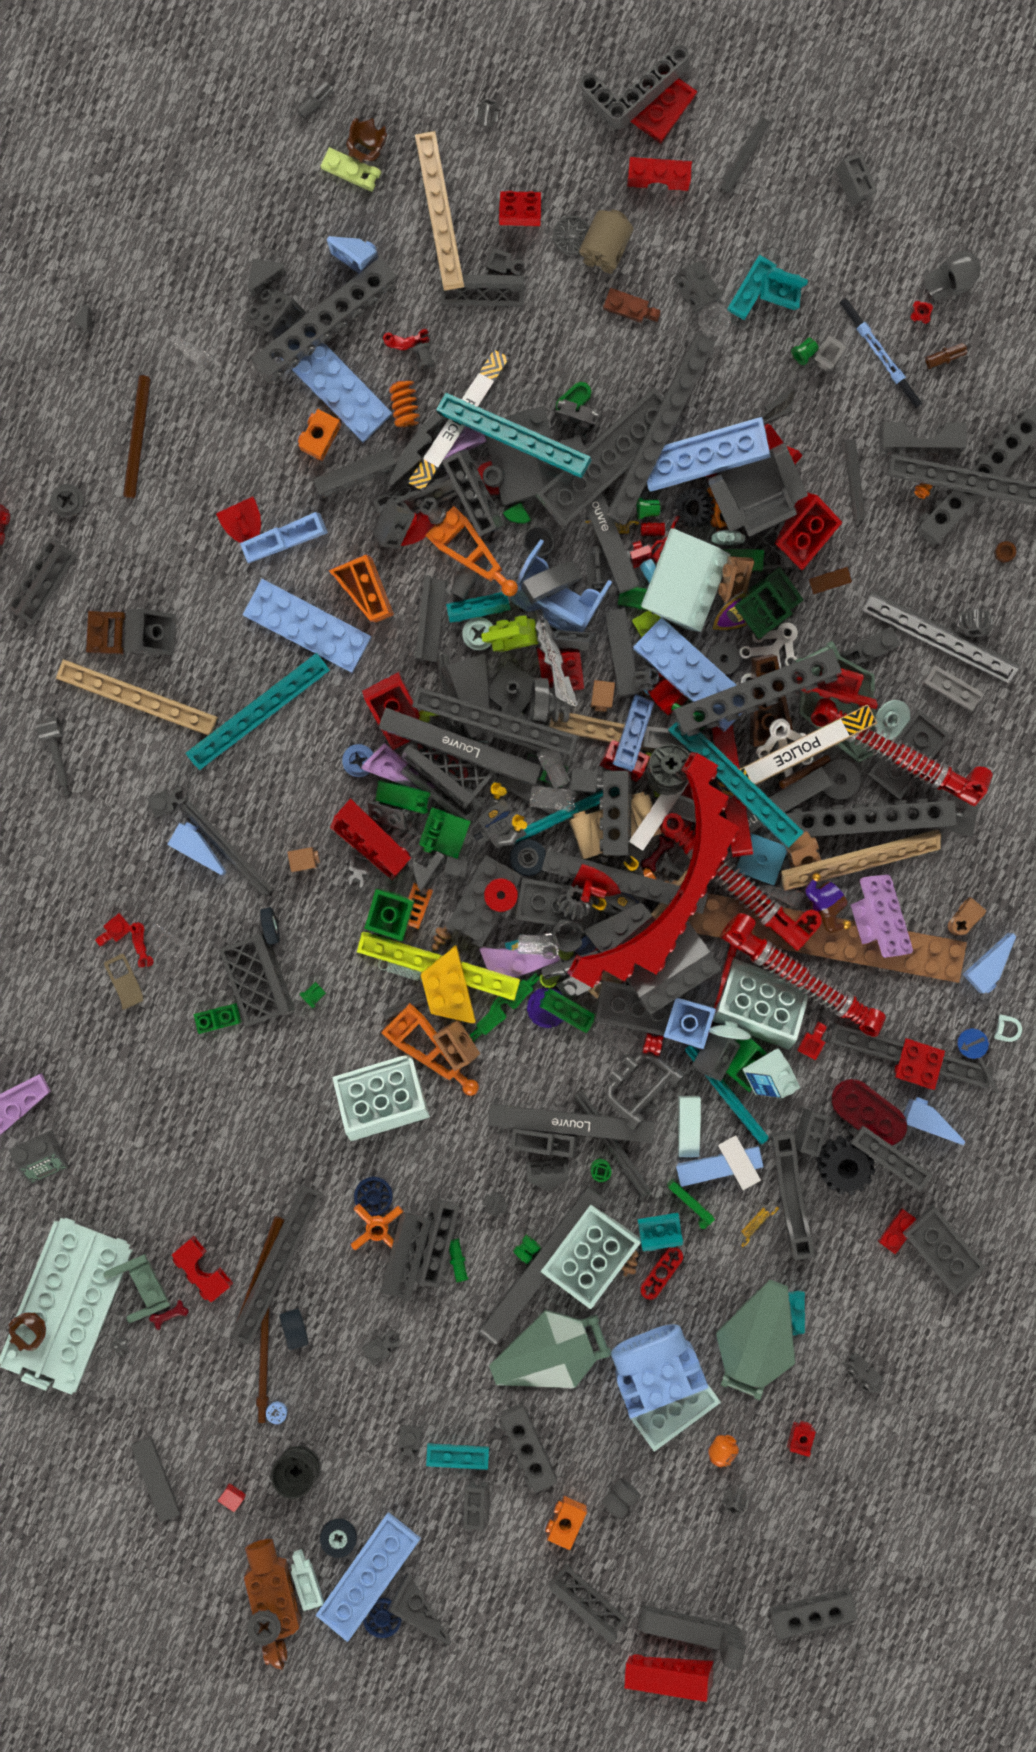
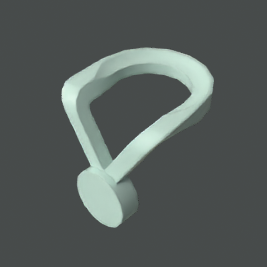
M1000 1014L994 1038L1007 1042L1017 1040L1022 1033L1021 1023L1013 1017ZM1004 1021H1012L1017 1025L1018 1032L1014 1037L1007 1038L1001 1035L1004 1029Z

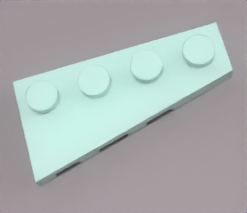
M709 1384L708 1389L631 1418L654 1452L721 1403Z

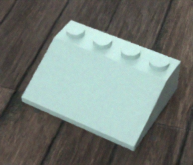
M671 528L641 607L685 630L701 632L722 579L723 566L727 563L728 556L731 554L712 544Z
M733 959L713 1021L721 1025H725V1021L737 1022V1027L745 1030L751 1036L789 1050L797 1041L808 995L803 994L802 990L797 991L796 986H791V982L786 984L785 979L780 980V976H775L774 973H769V971Z
M409 1054L332 1077L345 1133L350 1141L430 1117L414 1060Z
M590 1204L541 1272L589 1309H592L641 1243L640 1238Z

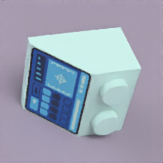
M779 1048L742 1069L755 1095L784 1098L800 1089L789 1063Z

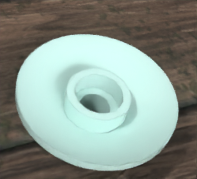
M891 700L885 703L875 716L877 724L874 725V728L878 727L876 733L880 735L881 731L884 730L882 737L886 738L887 734L890 733L888 740H892L910 720L909 707L900 700Z
M725 1021V1025L714 1026L709 1029L710 1033L726 1038H751L748 1032L738 1028V1023L733 1021Z

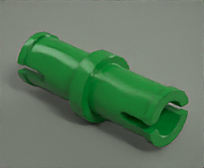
M459 1238L452 1239L449 1246L451 1257L449 1262L453 1266L456 1282L468 1280L464 1264L466 1259L462 1255Z

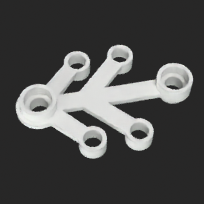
M783 623L777 630L770 631L764 635L761 640H757L753 633L752 640L755 643H760L765 639L777 640L771 646L754 648L744 646L739 651L740 657L748 659L751 656L774 654L778 657L781 669L779 650L784 644L786 652L785 666L789 665L787 662L789 658H792L795 663L797 658L794 656L793 641L798 634L797 628L791 623ZM785 629H788V630L791 631V635H790V636H785V635H784V630H785ZM742 650H749V656H744ZM751 673L745 674L741 678L740 684L746 682L747 678H751Z
M777 719L770 725V737L764 745L757 748L756 754L761 759L770 754V750L777 740L778 750L788 745L786 737L796 741L806 736V734L791 730L790 724L785 719ZM766 750L765 754L760 755L762 751ZM813 757L803 761L802 764H811ZM792 767L784 771L785 778L793 774Z

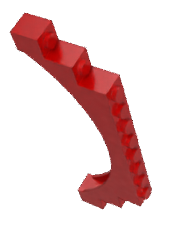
M691 752L681 769L687 775L695 805V842L687 873L668 907L651 925L631 940L598 954L584 957L576 955L567 971L571 977L593 988L602 979L603 970L625 981L626 978L632 975L635 963L656 975L658 971L664 968L667 955L674 950L676 939L679 934L681 935L685 931L689 916L695 913L698 900L706 894L707 884L710 879L712 880L716 876L720 861L726 858L729 845L737 839L739 834L737 832L740 828L739 826L719 815L720 812L726 809L729 796L708 784L717 775V764L696 752Z

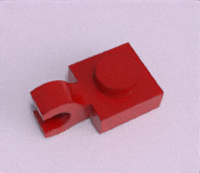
M118 913L103 926L107 931L97 937L95 941L99 946L105 945L112 938L118 942L130 932V924L121 913Z
M818 1021L813 1033L806 1032L796 1050L816 1060L826 1043L821 1040V1037L827 1026Z

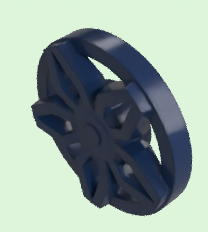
M375 1176L363 1179L357 1185L354 1192L356 1205L360 1204L362 1207L371 1204L370 1207L373 1212L367 1211L371 1216H377L387 1211L393 1199V1192L389 1183ZM375 1180V1182L372 1184V1188L369 1184L365 1182ZM378 1182H380V1188H379V1189H378V1188H375V1185H376ZM383 1184L387 1187L389 1193L385 1191L381 1192V1190L383 1189ZM362 1185L368 1187V1190L364 1191ZM360 1189L365 1196L358 1200V1190ZM382 1195H387L389 1198L383 1199ZM363 1199H365L366 1202H367V1203L360 1204V1202H361ZM380 1201H381V1202H387V1201H389L388 1204L385 1206V1208H383V1209L381 1210V1203H380ZM376 1204H378V1211L374 1207Z
M379 1598L375 1604L381 1603L380 1609L377 1606H373L372 1609L376 1610V1613H373L371 1610L368 1613L373 1618L369 1623H367V1616L363 1620L366 1630L374 1637H390L398 1631L402 1619L399 1617L391 1618V1615L394 1614L387 1611L392 1602L389 1598ZM385 1603H387V1609H383ZM398 1621L397 1625L392 1630L391 1623ZM379 1627H381V1630H382L384 1633H379V1632H376V1631H374V1630H375V1629H378Z

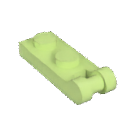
M330 147L321 164V169L371 192L375 188L376 178L378 179L381 175V171L378 168L360 163L358 160ZM364 173L369 175L367 179L362 178Z

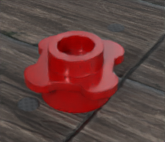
M915 301L913 303V313L910 315L911 320H919L924 324L929 323L931 320L930 314L933 310L932 304Z

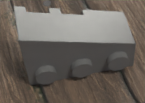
M640 903L583 931L599 951L604 952L631 940L656 919Z

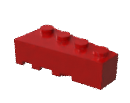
M351 798L334 816L330 828L392 881L409 863L411 857L408 851L400 847Z
M635 1654L629 1656L626 1662L624 1689L707 1702L713 1686L714 1661L644 1657Z

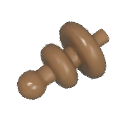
M436 928L435 932L438 935L434 936L436 941L432 945L434 951L439 950L440 944L446 943L445 939L451 938L447 928Z
M635 1250L622 1267V1270L625 1271L624 1276L627 1277L628 1273H636V1269L633 1266L638 1264L635 1260L639 1256L638 1251Z

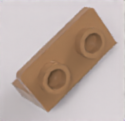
M728 556L727 563L723 566V581L719 584L718 593L724 603L742 591L747 594L754 564L752 558Z

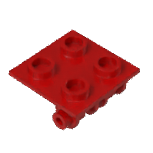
M905 1038L899 1064L895 1065L894 1068L895 1078L935 1090L945 1051Z

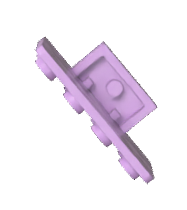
M879 875L861 878L860 884L865 898L851 904L862 944L878 940L881 954L884 958L911 954L913 948L891 877L889 875Z

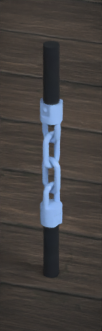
M844 298L840 304L856 325L857 331L867 340L896 385L898 384L913 406L918 408L923 403L905 380L906 377L902 371L897 368L879 341L875 339L868 324L861 319L848 299ZM876 343L878 345V347L880 348L879 352L876 350L873 344ZM884 355L889 362L886 363L882 356ZM892 366L896 370L894 373L890 369Z

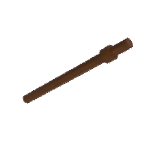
M270 1305L263 1317L260 1330L259 1395L256 1397L258 1423H266V1407L269 1406L267 1373Z

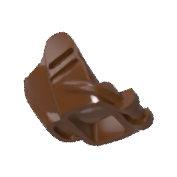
M354 118L350 126L349 138L347 139V148L350 151L349 156L358 159L360 163L376 160L387 139L386 127L383 126L377 130L373 118L359 122L358 118ZM357 143L361 144L371 152L366 155L358 151L354 146Z
M35 1312L20 1314L8 1324L9 1334L12 1338L9 1342L11 1344L14 1343L20 1352L23 1349L28 1351L36 1350L45 1338L46 1322ZM21 1324L26 1325L37 1336L30 1345L16 1334V1330Z

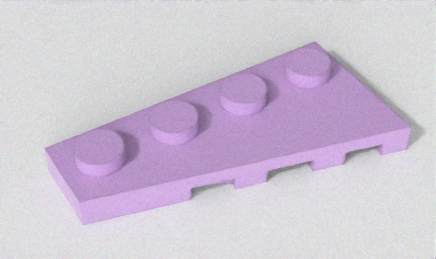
M42 1073L0 1094V1135L51 1092Z

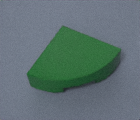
M521 503L503 512L505 518L517 524L531 522Z

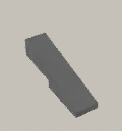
M625 608L606 611L605 623L619 697L640 694L639 687H636L633 682L636 668Z

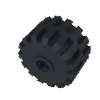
M842 1135L836 1136L837 1140L832 1141V1139L826 1141L828 1143L826 1147L822 1145L821 1155L817 1157L819 1164L817 1168L822 1179L832 1191L837 1190L838 1194L844 1195L845 1192H848L849 1195H855L854 1190L859 1189L862 1192L865 1190L863 1185L865 1183L870 1185L872 1182L870 1176L875 1175V1168L873 1167L875 1162L872 1157L850 1142L853 1139L852 1136L847 1135V1138H843ZM843 1160H847L846 1167L842 1166Z

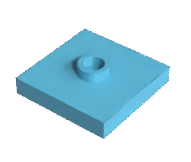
M750 833L753 854L740 856L735 871L740 868L738 873H745L746 876L774 886L787 853L786 847Z

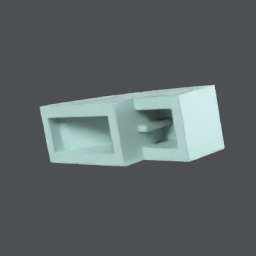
M678 1096V1157H699L700 1096Z

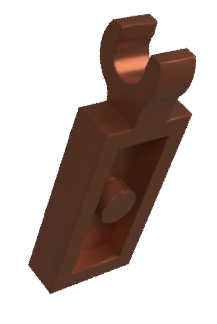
M610 288L603 309L640 323H642L643 318L658 322L661 310L656 308H648L649 301Z

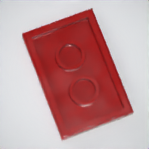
M662 72L660 74L666 75L668 74V72ZM678 78L630 122L661 144L695 98L698 91Z

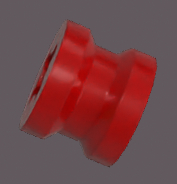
M647 1032L642 1052H652L654 1055L659 1056L663 1036H652L651 1033Z

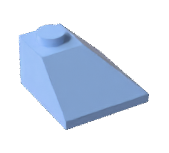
M332 236L327 238L330 253L358 274L378 259L377 248L369 241L365 243L361 239Z
M676 998L663 1037L704 1049L716 1009L698 1002Z

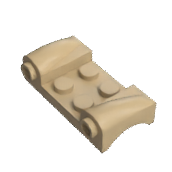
M644 792L632 795L631 838L653 807L649 794L645 795ZM618 808L612 809L610 813L613 820L620 816ZM603 810L586 814L585 811L573 814L574 819L569 820L579 847L581 859L603 853V851H600V839H603V830H600V818H603ZM660 826L653 836L662 834ZM618 829L611 831L610 837L612 840H617L620 837Z

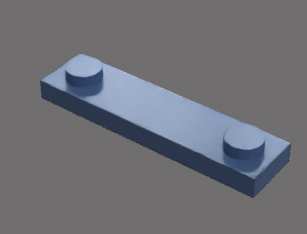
M637 694L634 695L614 757V765L631 772L633 771L654 705L653 701Z

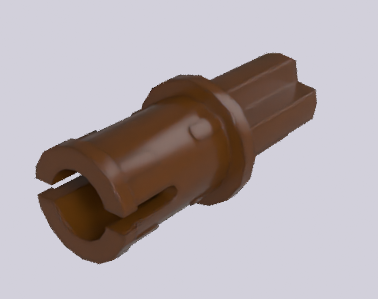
M960 343L947 349L944 347L942 351L926 356L925 362L928 369L943 363L949 364L951 360L966 355L967 347L964 343Z

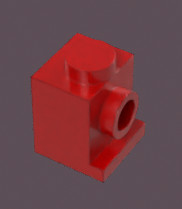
M800 1421V1423L793 1422L787 1443L790 1452L810 1457L816 1433L812 1424L805 1421ZM802 1436L806 1437V1440L804 1442L800 1441V1438Z

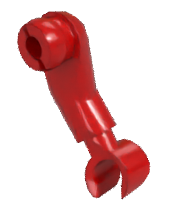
M422 329L418 335H412L407 338L393 335L390 332L385 333L383 336L386 346L402 351L416 346V343H428L430 341L429 337L421 338L429 333L427 329Z
M140 922L130 925V932L132 933V942L135 950L140 956L138 966L140 968L145 967L147 959V967L153 965L154 960L146 954L147 950L144 944L145 927Z

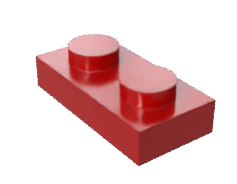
M901 1208L878 1239V1242L896 1255L907 1240L902 1232L916 1218Z

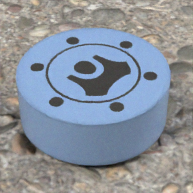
M273 1402L266 1410V1417L273 1424L282 1423L287 1416V1408L282 1402Z

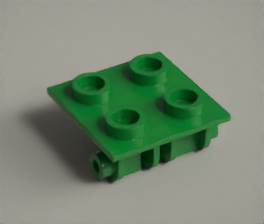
M431 807L419 845L423 846V850L427 853H431L434 850L458 859L471 821Z

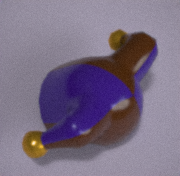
M814 873L812 880L805 887V893L810 900L811 909L819 912L827 932L834 933L842 929H849L851 927L849 920H845L843 923H836V915L848 904L844 894L830 881L816 888L817 882L821 880V875Z

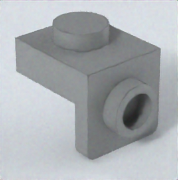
M829 335L814 358L817 361L816 364L824 370L828 368L832 370L847 345Z

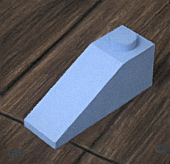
M186 822V824L179 823L167 845L218 874L225 875L226 870L202 834L196 831L198 827L189 822Z
M1007 933L963 973L965 978L979 993H989L997 986L995 983L1001 977L1016 938L1014 933Z
M916 1097V1100L909 1098L904 1112L907 1125L964 1145L965 1141L933 1107L928 1105L929 1101Z

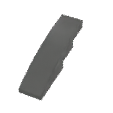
M437 412L418 430L399 458L388 482L392 490L417 469L422 461L420 454L433 444L432 438L429 435L443 424L442 418Z

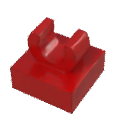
M641 541L632 543L634 548L630 552V559L633 569L640 567L644 561L653 560L649 545L643 547Z

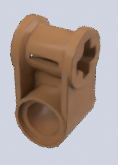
M969 897L948 922V931L957 936L967 934L984 916L987 910L973 898ZM958 922H961V923H962V924L960 925L961 928H962L961 930H957V929H956V928L958 927V925H957L956 923H958Z

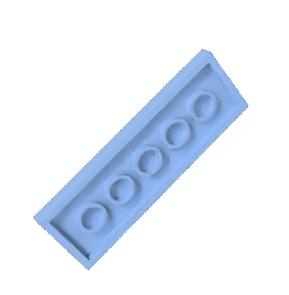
M307 332L305 336L311 338L315 336V333ZM292 344L289 346V349L291 350H297L299 348V346L296 344ZM319 344L313 354L310 356L305 355L300 359V363L292 369L362 443L392 415V412L326 344Z
M759 417L665 445L647 480L649 491H655L771 458L763 418Z
M261 579L243 613V616L315 654L318 653L322 658L351 673L354 672L371 639L370 635L264 579Z
M662 617L633 647L642 658L691 702L736 686L733 681ZM740 697L733 698L732 701L735 706H743V700ZM721 705L713 706L714 713L718 715L724 713ZM727 719L719 721L720 725L718 727L725 732L737 719L727 722Z
M388 1512L323 1606L319 1609L316 1616L348 1642L421 1538Z

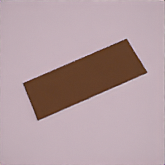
M848 567L808 579L813 595L852 583Z

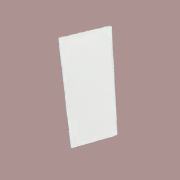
M736 1135L718 1145L742 1190L761 1181Z

